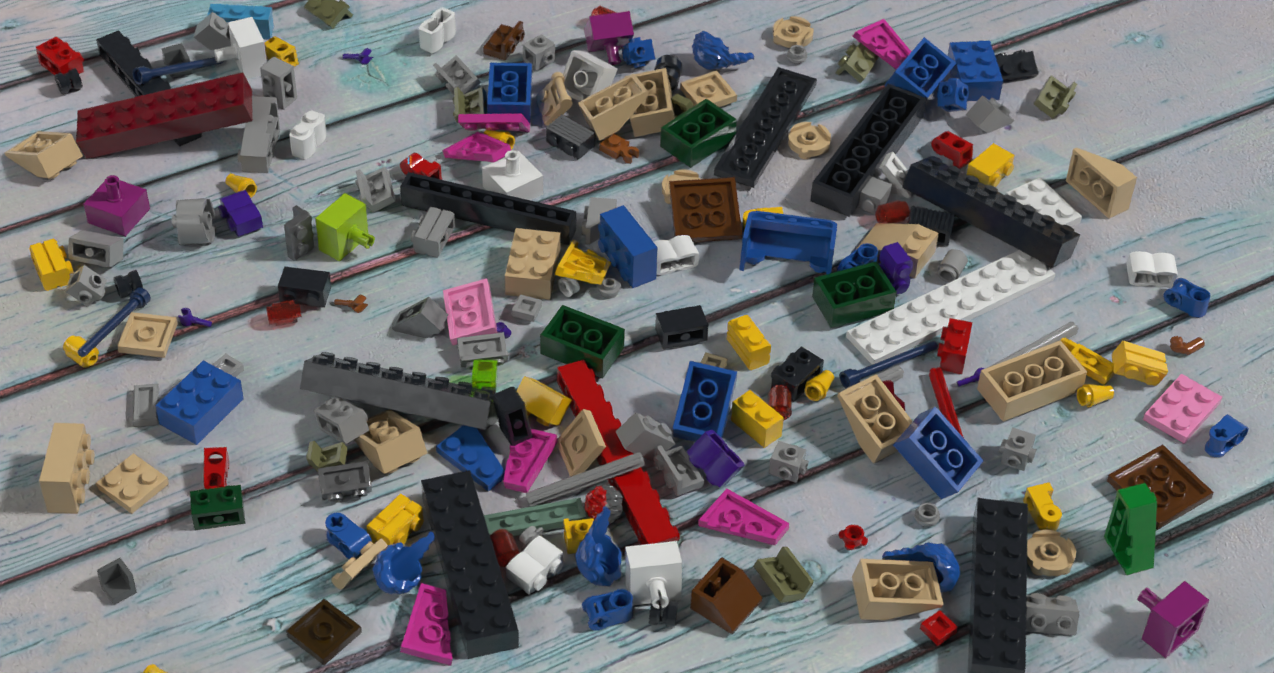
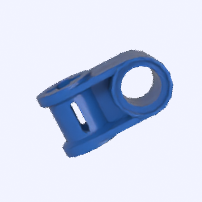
M869 243L860 245L859 248L840 262L837 272L877 261V247Z
M1184 278L1176 279L1173 287L1167 289L1163 294L1167 304L1195 318H1201L1206 315L1211 297L1208 290Z
M1229 414L1225 415L1216 425L1211 427L1209 431L1210 439L1205 444L1206 453L1217 458L1224 456L1234 446L1243 441L1249 428Z
M332 513L326 518L327 541L341 551L346 558H356L361 554L360 550L372 541L370 535L363 528L357 526L344 514Z
M618 589L585 599L582 603V608L588 615L589 628L597 631L630 621L633 617V597L631 593L624 589Z

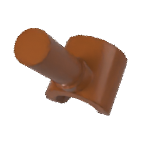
M358 295L354 301L334 300L335 305L351 307L357 313L362 312L368 306V304L363 303L366 300L364 295Z

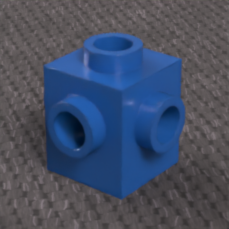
M641 37L628 39L629 43L623 45L622 57L627 62V66L634 65V68L646 66V62L655 60L652 39L641 41Z
M949 78L948 81L939 82L937 106L947 112L966 110L967 98L969 96L968 85L960 82V79Z

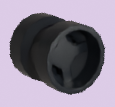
M76 68L68 70L65 74L58 73L54 75L61 94L68 93L71 89L83 88Z
M137 270L129 272L126 276L118 275L113 277L120 298L127 297L129 293H132L137 288H143Z
M658 600L659 609L653 607L651 601L649 624L657 625L663 623L667 627L675 628L678 602L669 601L668 605L662 608L661 602Z

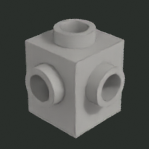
M542 34L523 44V61L532 63V68L535 70L555 61V44Z
M83 265L70 276L65 292L86 306H90L95 301L98 302L103 298L107 280Z
M1012 427L1008 440L1003 439L999 449V453L1003 454L1001 464L1024 471L1027 462L1032 463L1035 457L1036 449L1033 448L1036 435Z
M778 441L770 458L769 474L797 483L800 474L804 475L808 467L809 461L805 460L806 449Z

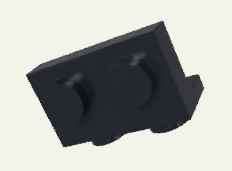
M1018 50L1010 55H1006V53L995 55L1003 82L1036 77L1039 74L1033 51L1025 52V50Z

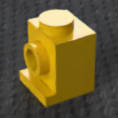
M569 518L564 519V539L567 554L577 552L579 544L589 532L594 518L569 521Z

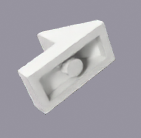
M894 152L886 154L879 167L885 175L883 181L892 184L891 193L906 198L911 197L913 193L902 188L908 170Z

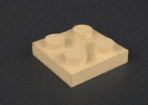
M717 71L680 83V90L692 101L693 106L704 99H708L718 107L737 101V94Z
M131 312L117 346L119 353L165 358L178 324L177 317Z
M585 409L572 421L558 438L557 442L570 477L585 472L606 447L591 411Z
M133 453L96 482L98 490L133 514L165 488L169 481L168 477Z

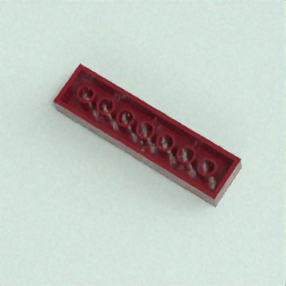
M242 72L77 110L76 143L85 158L89 159L253 121L252 88Z

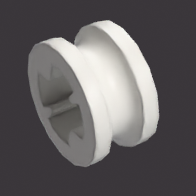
M564 277L558 280V287L566 297H571L573 293H577L580 290L579 283L575 279Z

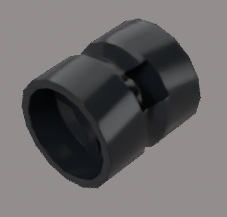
M663 55L658 58L655 70L666 68L672 94L678 88L683 65L677 57Z

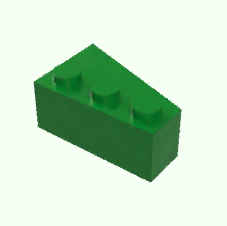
M1146 483L1117 491L1104 534L1106 542L1126 575L1154 568L1157 499Z

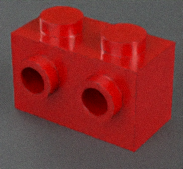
M57 36L36 46L39 63L53 75L58 73L65 74L73 68H76L79 74L84 72L82 55L78 51H74L67 42H63Z
M949 318L948 327L943 326L940 340L945 342L944 344L939 343L937 357H941L939 368L942 371L962 375L973 322Z

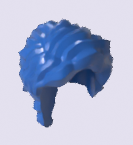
M704 30L695 34L692 44L694 59L707 70L740 65L754 59L753 53L744 54L740 52L730 54L729 47L724 45L721 38L714 37Z
M605 506L603 511L597 514L592 526L589 528V532L580 542L575 558L579 571L589 582L595 586L611 587L613 581L618 580L622 574L620 568L621 551L612 542L611 537L605 534L609 525L608 518L611 514L610 510Z
M432 531L429 532L426 537L420 538L410 547H404V544L400 542L388 545L384 551L378 553L377 561L372 570L377 586L382 591L400 595L408 593L413 587L418 585L423 570L419 560L423 558L424 553L429 550V545L435 540L434 533Z
M928 542L924 545H916L913 548L885 551L882 555V560L933 562L940 592H950L960 576L959 563L954 557V553L942 543Z

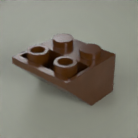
M721 557L691 590L690 609L733 635L762 602V597L741 568Z

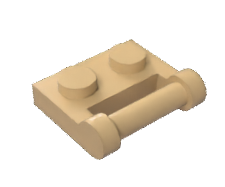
M561 72L553 73L551 76L552 80L536 96L543 122L548 126L572 106V100L567 94L564 85L565 79Z
M381 538L375 544L370 541L360 550L362 555L357 560L354 557L349 559L341 567L344 571L341 574L337 573L331 578L334 586L342 590L363 569L377 559L378 553L388 547L384 540Z

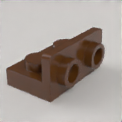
M518 21L514 28L501 24L483 47V54L506 61L509 55L514 53L518 43L524 39L525 30H523V22Z

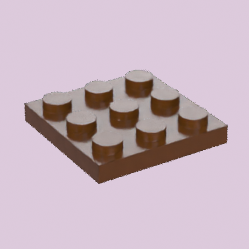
M735 177L669 181L675 237L688 235L692 242L742 239Z
M1163 444L1109 474L1107 482L1116 491L1146 483L1157 499V530L1210 500L1214 493Z

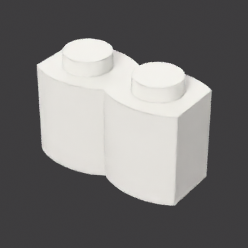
M444 7L440 8L432 14L430 19L425 20L420 25L419 38L421 49L435 53L442 48L444 42L451 40L455 36V12Z
M310 110L303 115L301 123L292 128L290 131L292 156L306 160L314 154L316 146L324 142L327 136L325 114Z
M681 235L670 240L654 241L658 247L656 275H667L676 270H687L698 266L699 253L690 236Z
M1143 251L1131 252L1129 254L1126 266L1130 284L1135 286L1173 287V283L1178 277L1174 255L1169 253L1151 254Z
M538 536L528 544L523 552L516 555L506 566V578L528 594L533 593L535 590L539 591L545 585L546 578L552 574L559 573L564 565L563 552L542 536Z

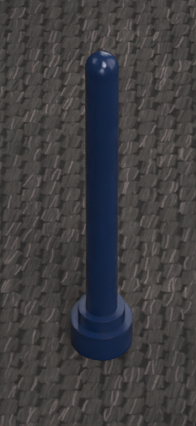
M215 57L154 69L142 66L134 68L133 78L140 85L148 83L153 77L219 65L224 61L217 63Z
M144 288L135 289L130 294L129 302L78 350V355L85 357L131 312L138 308H144L151 300L148 291Z
M936 341L928 342L860 370H844L839 374L840 382L846 389L859 383L860 379L936 350L938 343Z

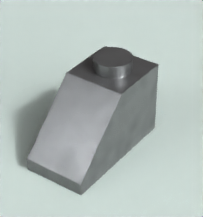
M427 297L400 311L392 329L396 332L427 338L433 334H439L444 329V322L448 314L430 297Z

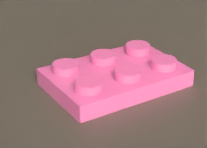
M487 278L443 290L445 309L448 314L449 337L452 346L457 345V338L497 333L490 285Z
M1180 374L1149 408L1143 420L1185 444L1221 403L1222 396L1189 377Z

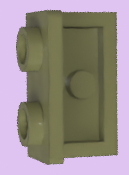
M308 0L304 5L307 11L332 29L335 28L344 15L350 18L353 16L348 10L350 6L343 0L339 2L336 0Z
M860 42L856 45L852 43L845 51L847 56L844 55L837 63L839 68L835 73L839 75L846 70L861 83L879 56Z
M1051 75L1046 80L1033 104L1054 119L1058 114L1062 115L1068 109L1069 104L1067 103L1075 96L1076 92L1074 90L1077 83L1073 82L1067 88Z
M459 87L454 88L453 103L455 111H453V116L457 123L459 114H487V96L483 87L463 94Z
M787 546L782 547L776 557L757 559L753 566L780 603L803 600L814 583L813 579Z

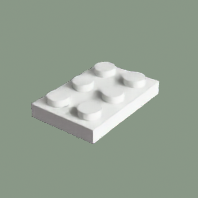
M1041 177L1006 192V195L1015 197L1017 202L1034 207L1036 212L1053 217L1055 222L1061 225L1072 227L1081 222L1082 216Z

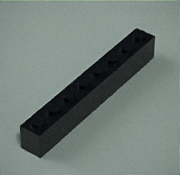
M119 30L96 39L100 57L135 97L171 89L170 84L164 81L161 76L153 77L148 83L140 85L134 81V68L142 66L149 69L153 68L148 59H144L137 47L134 48L127 36L124 37ZM202 133L173 140L180 147L201 138Z
M410 172L407 173L400 186L401 206L426 212L430 207L438 208L441 211H451L456 219L515 232L516 228L560 233V243L570 245L576 232V211Z

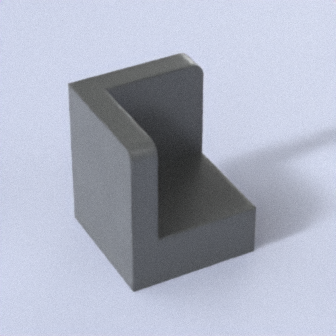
M182 43L161 48L165 66L190 62V58ZM192 70L173 73L170 76L172 79L192 74Z
M121 558L97 570L101 589L113 605L137 593L133 574Z

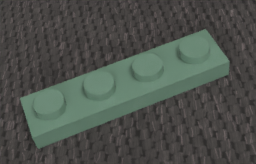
M581 498L488 514L484 515L492 541L519 536L530 526H535L537 529L542 527L544 531L564 527V519L569 518V521L586 519V514Z

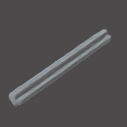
M1069 322L991 366L1060 341L1063 337L1068 339L1076 335L1079 328L1074 322Z
M638 452L526 493L527 502L530 506H534L640 468L645 465L643 456Z

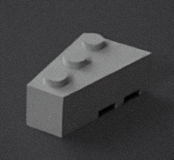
M252 96L253 121L245 124L242 147L238 150V162L241 163L242 172L268 173L280 133L277 99L275 97Z

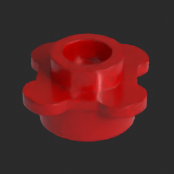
M849 525L845 530H841L838 535L840 539H843L845 548L848 550H854V548L860 545L866 546L868 543V538L864 537V530L858 525Z

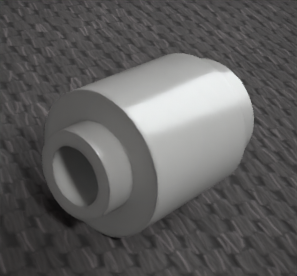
M949 250L938 267L939 277L946 282L958 279L968 262L966 255L961 250Z

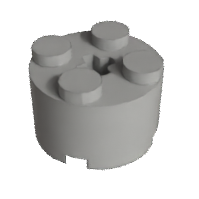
M210 199L176 200V215H172L173 228L178 230L179 245L203 244L214 241L216 226H212V218H215V212Z

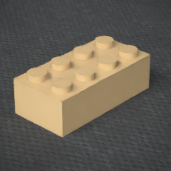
M1060 340L981 370L977 390L1000 419L1006 421L1076 394L1078 388L1082 387L1085 383L1087 371Z

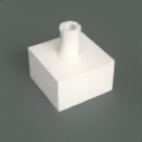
M249 17L228 22L231 46L217 50L214 49L217 63L234 58L240 72L244 73L246 79L261 76L260 67L267 62L265 43L253 18Z
M572 51L563 72L564 85L568 96L580 102L612 84L617 68L585 51Z
M508 151L504 158L482 167L483 188L485 190L527 200H533L543 195V175L519 151Z
M677 541L625 547L626 588L633 597V605L650 604L652 601L653 607L659 609L658 600H660L662 608L666 607L669 601L681 600L682 560Z

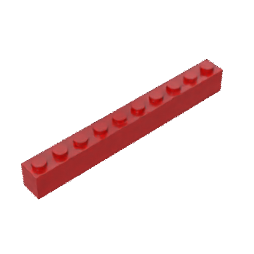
M584 360L557 367V383L563 395L572 399L569 407L575 418L583 409L591 411L606 446L596 458L599 465L602 466L634 454L624 449L616 433V430L622 426L618 418L615 419L611 403L609 401L606 402L602 386L600 384L597 385L593 369L588 368ZM640 467L607 479L608 483L622 494V510L640 545L680 540L677 527L672 526L670 523L668 510L665 507L662 508L657 490L652 489L647 471H643Z

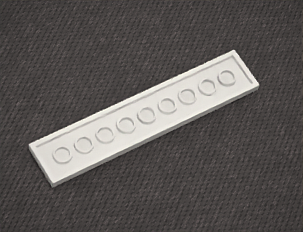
M1018 250L848 330L846 338L871 364H875L942 334L943 326L948 327L949 318L970 321L1053 281L1055 273L1045 263Z

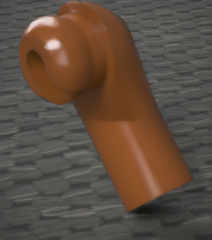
M1178 336L1170 339V348L1173 352L1190 355L1205 346V342L1201 337H1197L1188 343L1183 342V338Z

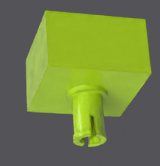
M346 193L315 218L319 251L339 262L359 244L366 249H369L374 244L375 237L368 234L366 204Z

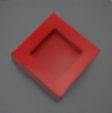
M940 610L924 620L920 625V630L937 646L956 634L958 626Z

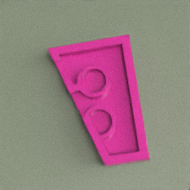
M885 19L855 31L852 36L895 69L911 53L910 49Z
M523 114L458 115V123L465 130L469 131L486 129L491 131L530 132V123Z
M477 131L442 151L445 158L496 162L504 158L506 152L511 151L509 144Z
M531 429V439L515 446H509L510 454L509 459H507L503 481L506 489L527 493L558 442L557 434Z
M727 488L699 519L698 523L700 527L771 545H776L789 530L788 522Z
M421 583L400 652L451 666L453 659L450 648L451 638L448 626L446 590Z

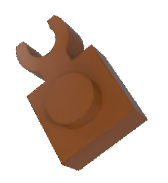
M616 134L600 143V151L615 159L621 156L626 163H632V156L639 157V149L630 146L629 141Z

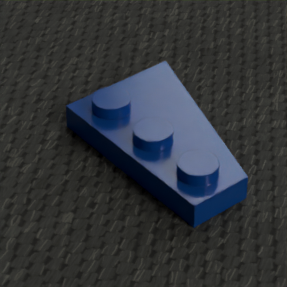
M463 425L436 446V452L460 471L470 470L473 481L489 492L504 480L505 470L477 428Z

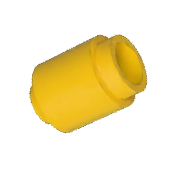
M70 336L63 344L66 356L83 368L94 365L98 360V349L95 347L85 357H81L78 355V350L87 341L81 336Z

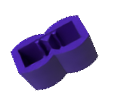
M246 190L220 198L221 205L218 206V210L222 219L226 218L230 232L234 231L239 237L263 228L261 214Z
M898 242L886 245L880 252V267L896 290V295L903 294L910 286L909 275L913 269V261Z
M713 430L705 431L687 451L690 457L689 461L696 468L703 469L707 481L713 486H725L745 466L740 457Z

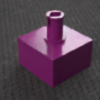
M630 11L589 16L584 27L588 52L606 50L608 64L616 65L621 63L618 48L629 43L628 39H632L634 36Z
M110 175L106 177L107 179L84 203L87 222L126 237L150 210L147 189L121 181L115 175Z
M1186 581L1182 582L1163 599L1146 587L1145 591L1142 590L1137 598L1139 602L1151 610L1141 639L1166 659L1199 630L1209 599Z

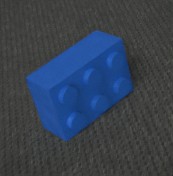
M924 37L884 86L886 87L887 84H891L925 97L927 100L938 87L939 82H942L955 66L956 62Z
M950 42L948 56L956 62L950 71L951 78L960 79V82L968 85L969 96L967 101H978L982 95L989 100L991 97L995 100H1000L1003 79L991 42Z
M490 63L487 101L488 114H523L530 123L532 63Z
M623 205L601 213L600 224L598 225L600 232L598 246L600 251L608 256L611 265L618 269L622 279L627 281L632 289L656 280L658 247L627 208Z
M203 360L155 405L159 425L198 445L244 399L241 380Z
M694 361L689 362L673 425V437L696 442L705 431L713 430L723 438L737 382V371Z
M936 406L920 413L893 444L940 499L958 493L983 462V459Z

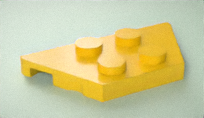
M573 239L560 261L555 275L601 285L611 262L599 256L591 249H587V252L582 251L578 248L579 242Z

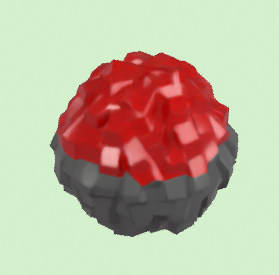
M602 484L596 486L594 490L587 493L585 498V511L587 515L595 520L597 514L601 513L605 506L611 512L608 518L609 524L617 521L622 513V494L611 485Z

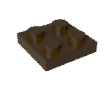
M326 599L321 600L286 630L287 637L322 665H326L362 633L359 624Z

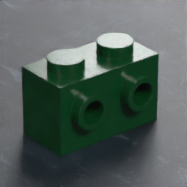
M241 485L190 491L194 530L246 524Z

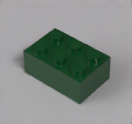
M704 99L661 127L660 147L691 168L733 140L736 135L737 119L708 99Z
M875 261L815 277L812 298L829 326L834 328L878 316L894 309L897 292L878 262Z
M562 305L540 334V354L564 364L584 360L588 368L593 369L595 376L603 379L624 349L625 329Z

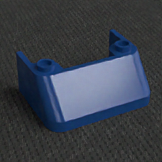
M752 211L748 213L744 230L739 271H744L746 261L749 264H759L764 261L765 256L808 261L810 262L809 266L815 272H827L826 274H830L837 223L826 219Z

